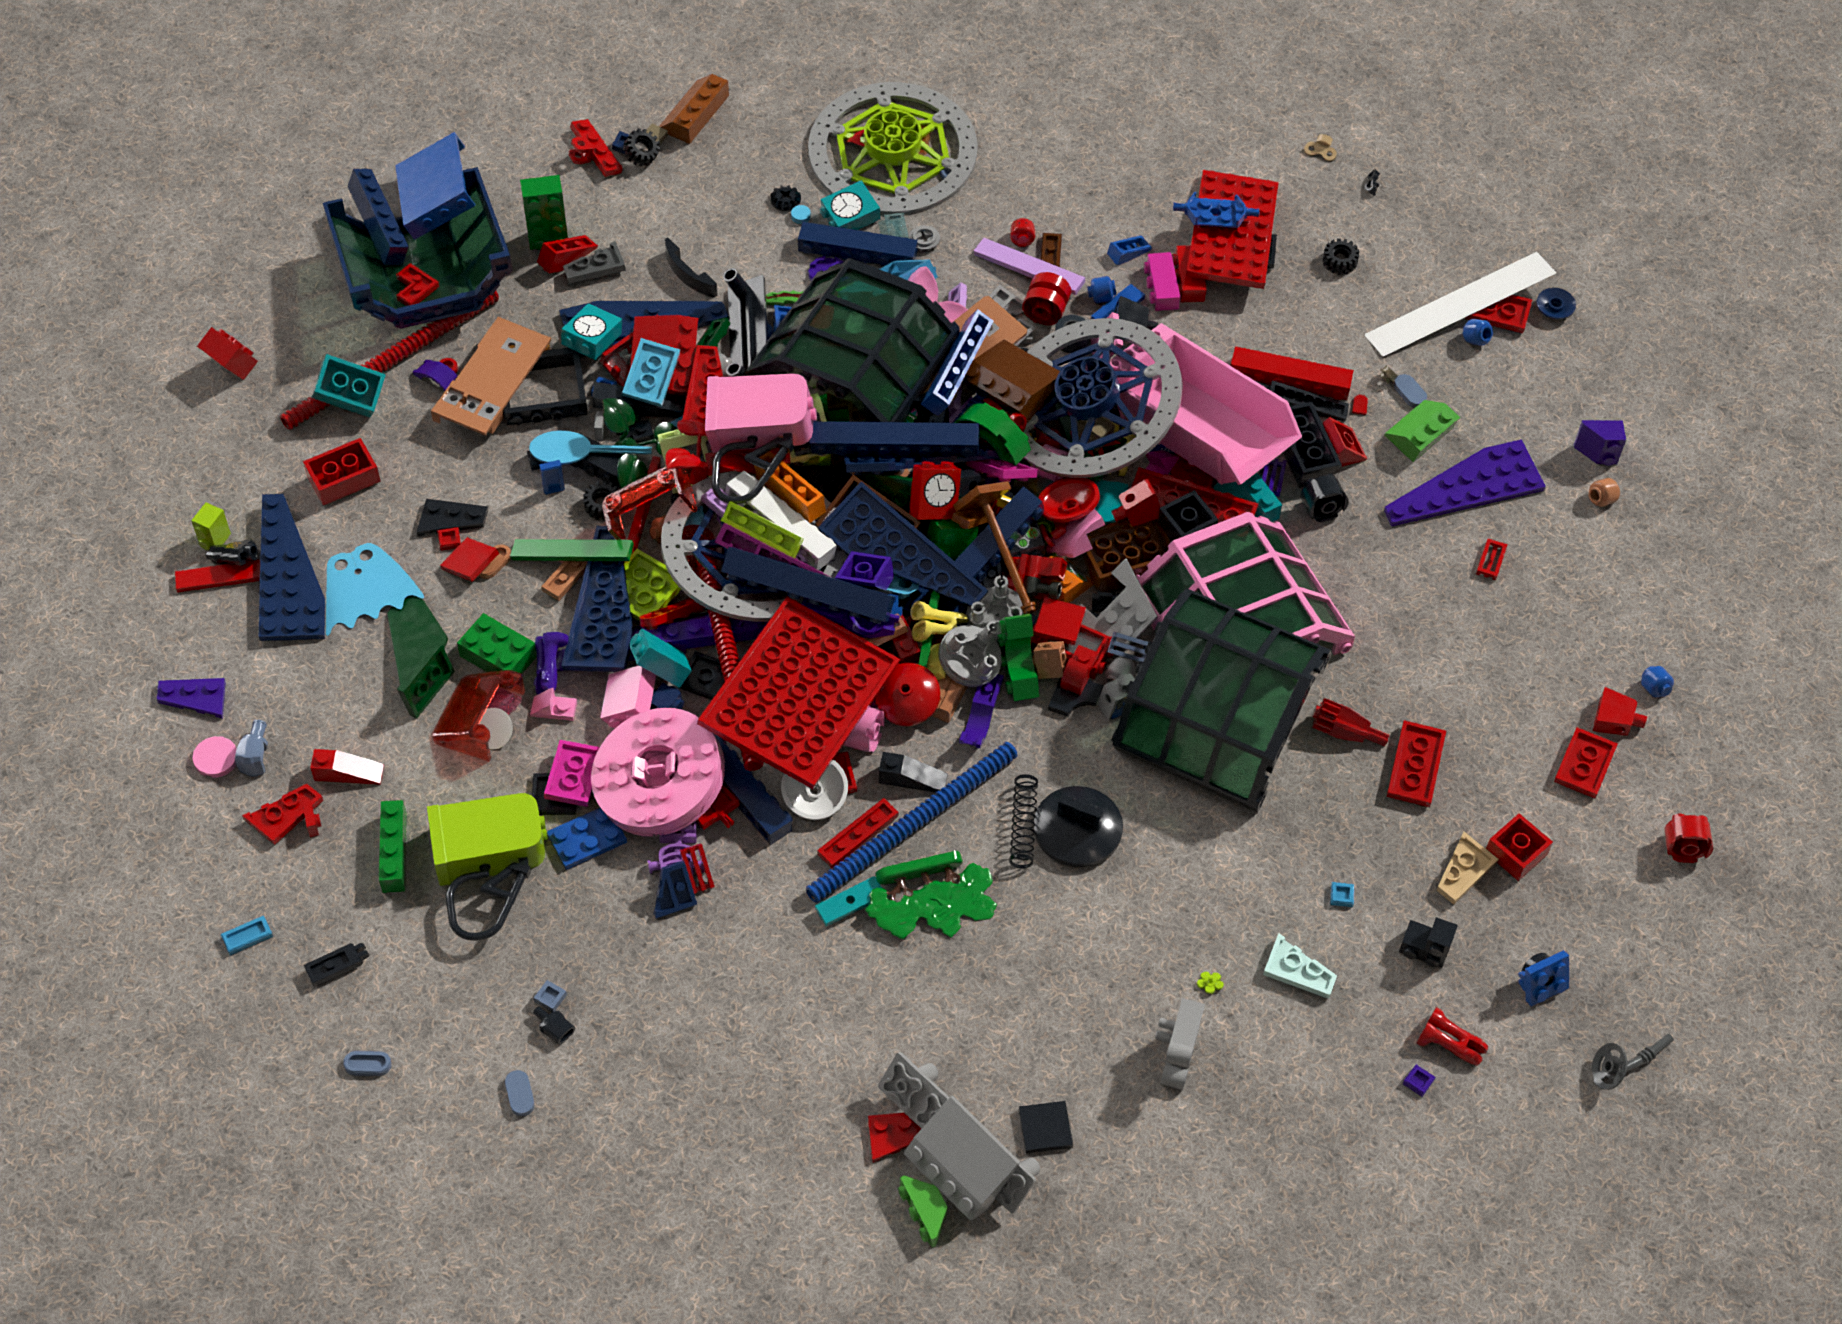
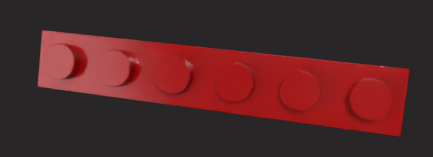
M1237 346L1234 348L1230 365L1252 380L1270 385L1273 380L1322 396L1332 397L1336 400H1348L1354 370Z

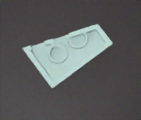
M1278 933L1263 975L1329 999L1337 975L1315 959L1311 960L1302 953L1299 947L1296 945L1292 946L1285 940L1284 936Z

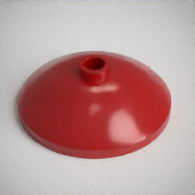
M1064 478L1050 484L1038 497L1044 505L1042 516L1058 523L1073 522L1087 516L1097 506L1100 499L1097 485L1087 478Z
M902 663L897 665L875 700L878 709L884 711V717L888 721L899 726H914L928 720L936 711L941 696L940 686L934 674L926 667L915 663ZM904 687L910 688L908 692L902 691Z

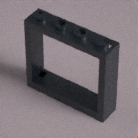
M570 348L545 350L531 371L575 365L580 399L510 408L509 401L504 408L507 425H520L529 422L539 423L544 420H560L567 417L588 415L579 352Z

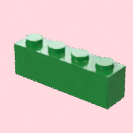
M404 800L381 801L379 883L382 893L405 892L407 812Z

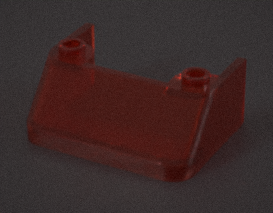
M665 466L608 495L602 502V509L607 529L616 540H626L620 518L621 514L677 487L678 495L694 513L697 512L687 471L684 468L667 470Z

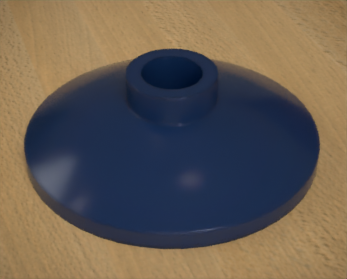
M1547 288L1539 293L1536 300L1539 311L1552 319L1568 318L1576 309L1575 298L1568 291L1561 288Z

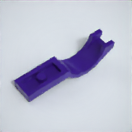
M427 359L423 362V365L412 371L413 375L419 379L423 377L432 379L444 392L450 383L458 377L447 365Z
M805 597L802 605L834 623L842 624L845 629L863 638L894 635V624L898 623L900 618L899 615L890 614L889 621H882L880 625L868 621L869 619L850 616L848 615V610L841 609L840 612L828 609V604L822 602L820 606L808 603V598Z
M997 674L986 685L977 687L965 731L961 733L959 744L973 745L976 748H981L1004 675Z

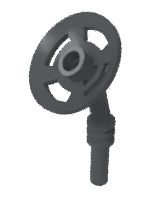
M1670 1034L1665 1035L1651 1047L1647 1046L1637 1054V1057L1627 1061L1626 1053L1620 1045L1615 1043L1603 1045L1596 1052L1592 1062L1595 1084L1605 1090L1616 1088L1622 1082L1627 1071L1641 1065H1647L1656 1058L1657 1053L1674 1041L1673 1037ZM1611 1050L1620 1052V1057L1613 1056ZM1605 1057V1059H1604V1061H1603V1063H1602V1071H1600V1066H1601L1602 1059ZM1607 1077L1613 1079V1083L1606 1084L1603 1080Z

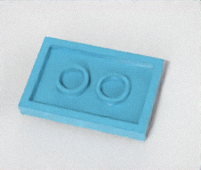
M641 338L622 391V396L662 407L680 355V349Z

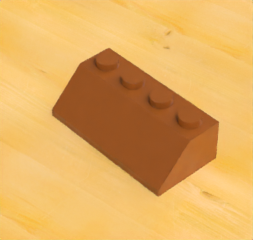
M714 74L697 80L659 127L668 130V135L690 144L729 97L728 80Z

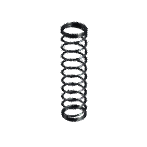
M1022 774L1014 779L1015 794L1013 798L1015 801L1013 802L1014 809L1012 810L1014 816L1012 817L1013 825L1011 826L1013 832L1011 833L1012 840L1010 845L1012 847L1010 849L1009 863L1013 867L1022 869L1031 867L1034 861V855L1031 853L1034 847L1031 844L1035 842V839L1031 836L1035 834L1032 828L1036 825L1033 822L1036 816L1033 813L1037 808L1033 805L1037 803L1034 797L1038 794L1035 791L1038 788V779L1029 774ZM1021 778H1030L1035 780L1036 783L1031 781L1017 783V780ZM1023 783H1031V784H1033V785H1021V784H1023ZM1021 791L1035 792V795L1023 796L1018 793ZM1028 798L1033 799L1035 803L1024 804L1017 800ZM1030 806L1034 808V811L1025 812L1017 808ZM1015 810H1017V811H1019V812H1021V813H1018V814L1015 815L1014 812H1015ZM1031 814L1034 818L1021 819L1017 815ZM1016 817L1019 821L1014 822V818ZM1031 822L1034 825L1032 827H1022L1016 823ZM1014 825H1016L1017 827H1019V828L1016 829V830L1013 829V828H1014ZM1026 829L1033 831V834L1023 835L1016 831ZM1020 837L1031 838L1033 841L1029 843L1019 842L1015 839ZM1019 845L1031 846L1032 849L1019 850L1015 847ZM1014 848L1018 852L1012 853V849ZM1018 853H1028V854L1032 855V857L1029 856V855H1026V854H1018ZM1012 859L1030 860L1031 863L1024 865L1012 862Z

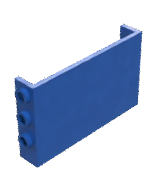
M455 132L395 165L403 226L414 240L475 206V203L466 192L459 152L465 148V145Z

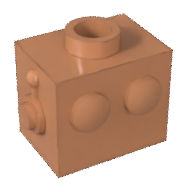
M1064 641L1038 643L1033 655L1034 668H1037L1038 679L1061 678L1067 665Z

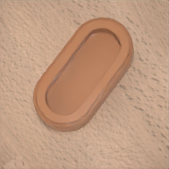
M502 544L494 546L499 554L478 575L480 578L489 579L494 577L511 560V550L508 546Z

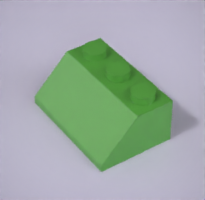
M1424 400L1390 428L1384 436L1412 462H1415L1450 432L1460 417L1446 403Z

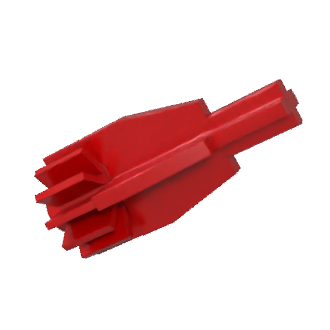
M1323 698L1320 706L1316 705L1312 717L1315 718L1312 728L1338 739L1362 743L1364 739L1385 746L1390 736L1387 733L1370 727L1371 722L1352 708L1327 698Z

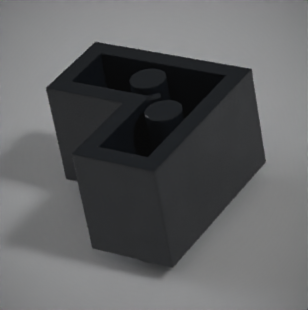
M1438 917L1435 918L1433 927L1410 920L1399 952L1409 959H1419L1431 967L1443 968L1458 925Z

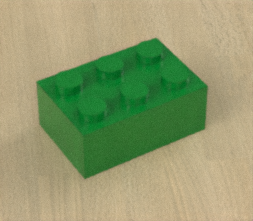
M485 613L476 620L457 642L460 657L510 686L516 682L537 657L535 642Z

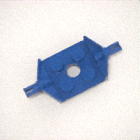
M1194 192L1187 203H1173V211H1184V215L1188 216L1193 225L1238 228L1243 220L1247 219V216L1259 217V209L1246 207L1238 195H1235L1233 201L1196 198L1197 192Z

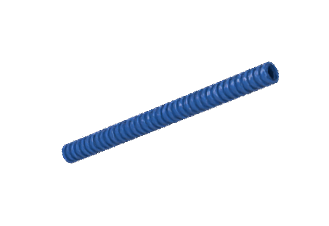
M1007 741L1004 742L1003 746L1000 745L998 749L993 750L987 757L982 758V761H978L972 768L963 772L961 776H957L956 780L951 781V784H946V788L942 787L940 791L935 792V795H931L930 799L920 803L919 807L916 806L914 811H909V815L905 814L903 818L898 819V822H894L893 826L887 827V830H883L882 834H878L877 838H872L871 842L868 841L866 843V846H861L860 850L857 849L855 851V854L852 853L844 859V862H839V866L835 865L833 869L828 870V874L824 873L822 877L817 878V882L813 881L811 885L806 886V892L810 899L819 903L821 899L826 898V894L830 895L832 891L837 890V886L841 887L848 879H852L853 874L857 875L859 871H863L864 867H868L870 863L875 862V859H879L881 855L886 854V851H890L891 847L901 843L902 839L905 840L907 835H912L918 828L923 827V824H927L929 820L934 819V816H938L939 812H943L945 808H949L955 801L960 800V797H964L966 793L971 792V789H975L976 785L981 784V781H986L992 774L997 773V770H1001L1002 766L1005 767L1007 763L1012 762V759H1016L1018 756L1015 747Z

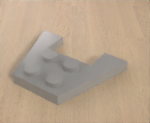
M1125 558L1111 574L1126 588L1097 618L1086 608L1082 624L1110 637L1113 635V632H1118L1138 638L1158 617L1128 560ZM1117 637L1116 640L1117 642H1121L1127 645H1132L1134 643L1132 641L1122 639L1119 637Z

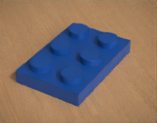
M601 807L547 831V836L565 870L627 843L622 829L608 818Z

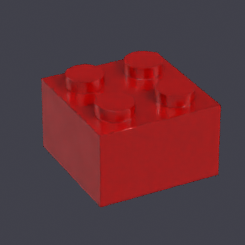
M211 327L197 345L198 348L220 365L243 380L258 362L252 356L254 354L253 351L242 345L241 342L221 328L217 331Z
M1518 813L1489 839L1486 850L1498 858L1497 863L1519 881L1548 855L1553 841Z

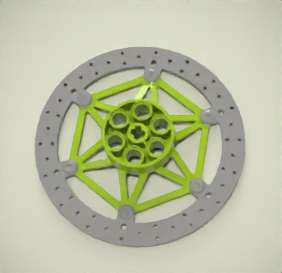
M882 82L853 89L839 96L826 106L815 120L811 129L808 153L811 168L816 178L829 193L833 194L850 186L848 184L850 181L858 182L862 180L864 185L895 194V197L872 195L880 207V214H908L935 207L955 195L965 185L973 172L977 159L978 145L976 133L970 119L951 99L935 90L916 84ZM891 99L917 102L935 110L937 113L934 115L893 103ZM877 101L875 106L842 125L837 123L840 118L852 109L868 102ZM870 117L864 127L851 128ZM915 117L922 118L925 120L918 121ZM946 123H950L957 135L959 142L958 159L949 158L943 125ZM864 129V137H861L860 142L864 143L865 147L852 165L848 166L843 139L848 140L855 135L854 133ZM935 129L938 131L942 156L922 141L923 137ZM829 136L837 137L843 170L837 173L832 168L826 148ZM924 149L933 158L920 155V150ZM866 155L872 158L871 161L858 167ZM914 160L935 167L911 183L906 184L910 161ZM878 164H883L893 186L859 175ZM902 165L900 183L892 166ZM947 169L950 172L936 186L924 192L909 195L911 190L936 176L941 170Z

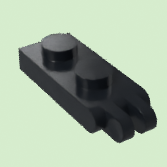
M350 943L304 964L313 987L363 964L362 960L369 957L364 943L355 946L353 943Z

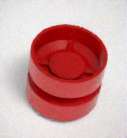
M1041 272L1036 274L1032 278L1022 304L1024 314L1035 323L1047 326L1055 325L1062 318L1072 292L1070 284L1063 277L1055 273Z

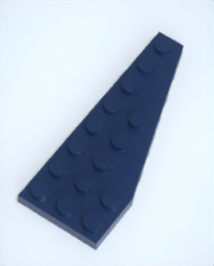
M262 494L259 641L325 639V598L284 494Z

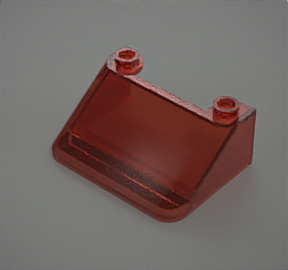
M512 670L467 674L462 677L432 734L434 743L489 762L491 759L488 745L490 731L485 725L479 723L498 687L524 695L525 688L522 674Z

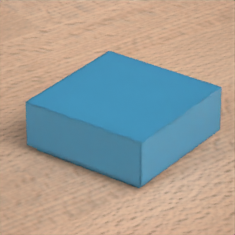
M1332 882L1330 905L1353 907L1354 884Z

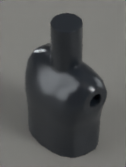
M540 1006L536 1007L533 1011V1014L542 1020L539 1025L540 1031L553 1039L558 1045L563 1044L574 1033L575 1026L560 1011L548 1014Z

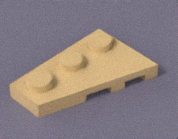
M1463 832L1438 885L1437 891L1454 905L1497 864L1498 858L1466 832Z

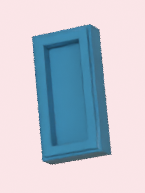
M263 915L222 933L221 937L229 955H232L273 937V934Z

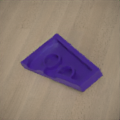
M225 678L158 681L157 701L160 704L180 709L187 708L195 710L197 713H208L223 719L226 681Z

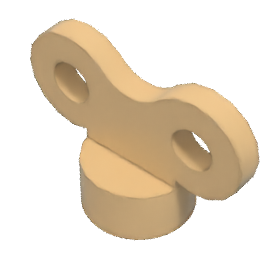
M1319 134L1316 143L1308 142L1304 148L1307 155H1321L1326 161H1333L1337 156L1336 150L1330 147L1333 139L1325 134ZM1331 152L1332 156H1327V153Z

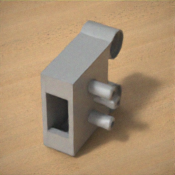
M1182 998L1176 1022L1164 1018L1159 1019V1027L1173 1031L1171 1034L1157 1030L1155 1035L1156 1040L1170 1043L1160 1084L1180 1090L1184 1089L1205 1004Z

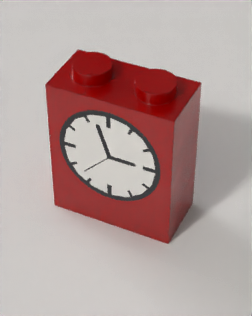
M947 461L941 462V465H934L933 462H922V465H914L909 514L918 520L952 519L953 513L956 512L953 504L958 501L961 469L954 466V463Z

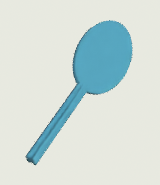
M551 431L534 438L529 446L532 456L544 463L560 460L561 465L578 462L586 458L590 452L652 454V447L591 445L586 437L571 431Z

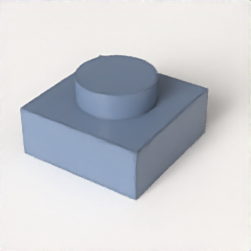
M547 980L534 996V1002L554 1012L567 996V993L564 989Z

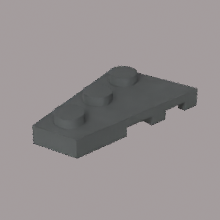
M616 241L610 243V247L604 250L601 248L595 250V254L588 258L581 257L564 265V274L568 284L626 271L625 263Z

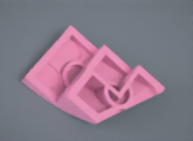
M1093 509L1087 516L1073 522H1067L1066 533L1057 540L1052 537L1055 546L1051 548L1047 544V555L1056 552L1061 557L1075 558L1093 549L1086 534L1104 526L1103 518Z

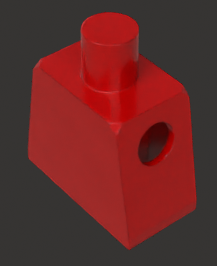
M1145 479L1121 493L1119 499L1122 506L1111 511L1115 522L1127 518L1130 525L1134 527L1158 519L1160 505L1149 480Z
M1604 687L1592 731L1628 736L1632 726L1644 729L1647 716L1635 713L1637 707L1635 699Z

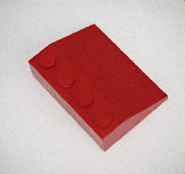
M682 315L635 316L630 368L641 338L680 349V355L667 393L687 397L696 351L698 318Z

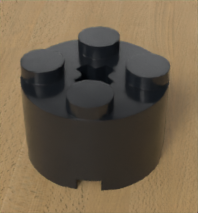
M1327 474L1315 479L1310 478L1304 482L1305 487L1302 489L1300 497L1312 519H1316L1317 522L1333 520L1338 517V512L1341 510L1344 512L1347 509L1349 499L1334 474Z

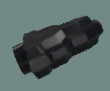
M252 539L211 546L205 555L207 559L216 564L227 563L228 565L242 566L248 561L256 560L258 550L256 543Z

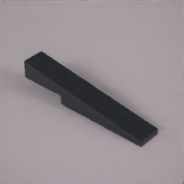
M1273 380L1270 385L1256 381L1288 401L1290 406L1312 402L1319 417H1331L1340 421H1346L1349 403Z
M594 382L593 408H603L602 400L616 398L629 404L634 414L639 416L679 418L684 414L686 396L666 393L663 405L659 407L622 396L624 386Z

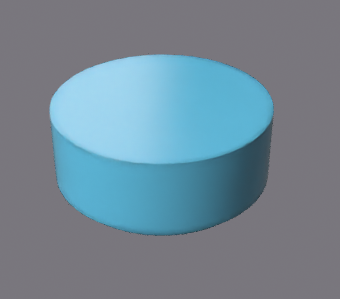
M804 205L795 206L791 211V218L797 224L808 222L811 218V211Z

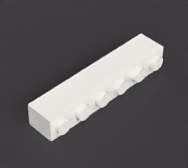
M743 471L726 484V493L732 497L746 495L754 489L758 481L754 476ZM763 487L754 499L740 504L755 514L804 538L798 552L808 560V565L820 570L834 559L836 544L833 540L822 534L816 526L807 522L800 513H796L785 501L775 496L770 489Z

